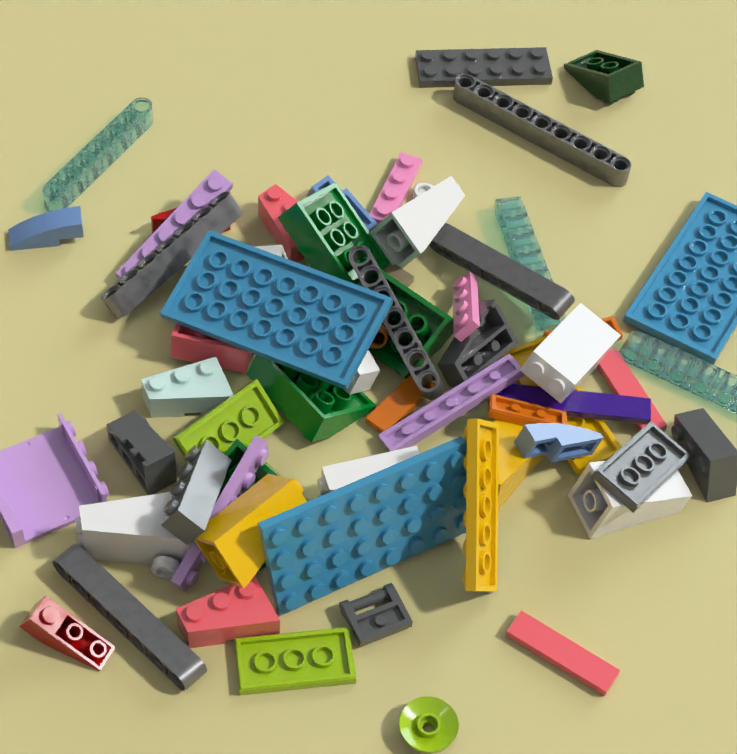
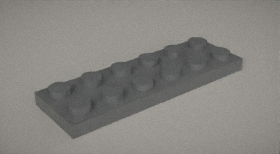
M546 47L416 50L415 52L420 88L454 87L456 77L461 74L471 75L490 86L552 85L553 76Z

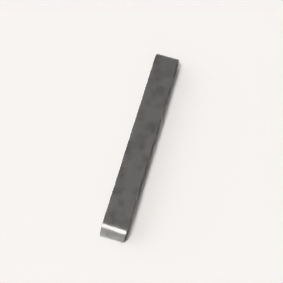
M461 74L456 77L453 99L458 104L611 186L622 187L626 185L631 169V161L625 156L471 75Z

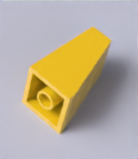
M495 420V423H499V510L545 455L524 459L514 443L524 426Z
M267 474L208 521L205 531L194 541L220 580L241 588H245L265 562L257 523L307 502L302 494L304 490L297 480Z

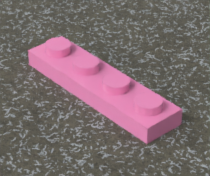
M400 152L370 212V215L378 224L391 212L403 205L422 166L421 158Z
M471 271L465 276L457 278L452 286L454 336L460 342L480 327L477 277Z

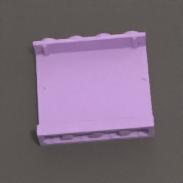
M61 413L57 414L59 427L0 451V519L15 548L75 523V518L80 517L79 506L107 502L106 497L110 495L105 482H99L96 477L98 476V471L94 462L87 461L85 457L87 452L82 441H76L74 437L76 432L71 421L66 422Z

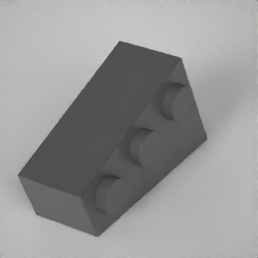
M495 300L478 301L480 327L462 342L454 337L438 362L437 366L449 386H458L495 363L519 343Z
M704 408L675 414L674 426L671 428L672 437L677 444L692 456L687 464L706 503L736 496L737 449Z
M134 410L107 424L109 441L147 495H153L177 482L176 470H178V464L175 460V451L152 429L144 417L142 418Z

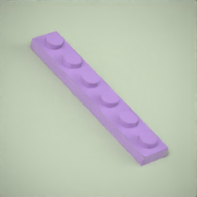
M214 169L116 272V277L119 279L123 277L211 200L222 192L230 191L233 188V183Z
M509 353L378 435L380 442L388 452L412 447L489 399L490 394H497L524 377L525 374L520 371L521 365Z
M256 435L254 436L215 503L210 519L242 495L246 489L251 488L255 481V472L259 465L263 466L269 456V447L264 439ZM195 541L191 544L171 579L175 587L184 592H187L189 586L193 587L200 575V567L203 562H207Z

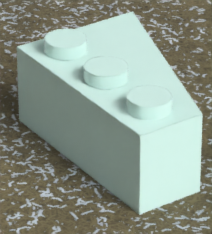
M216 357L141 379L143 399L151 418L185 416V413H201V416H204L233 395Z

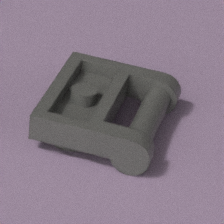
M392 583L384 585L381 590L350 602L349 600L339 602L340 611L343 617L346 618L360 647L412 627L413 621ZM384 600L389 601V603L356 615L355 613L358 610Z

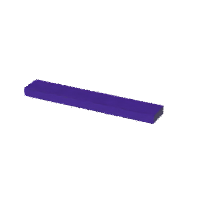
M511 384L495 394L565 411L566 415L570 417L646 425L651 421V398L574 390L560 403L539 386Z

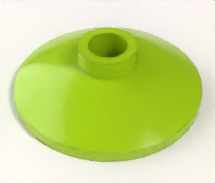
M425 696L412 700L404 707L399 719V729L404 741L413 749L423 753H437L447 749L455 741L459 722L454 709L447 702L436 697ZM430 726L433 728V731L426 732L423 730V727Z

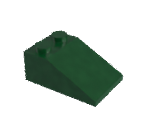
M595 50L564 64V69L594 97L605 100L607 103L617 102L619 98L625 95H632L636 90L644 87L641 61Z

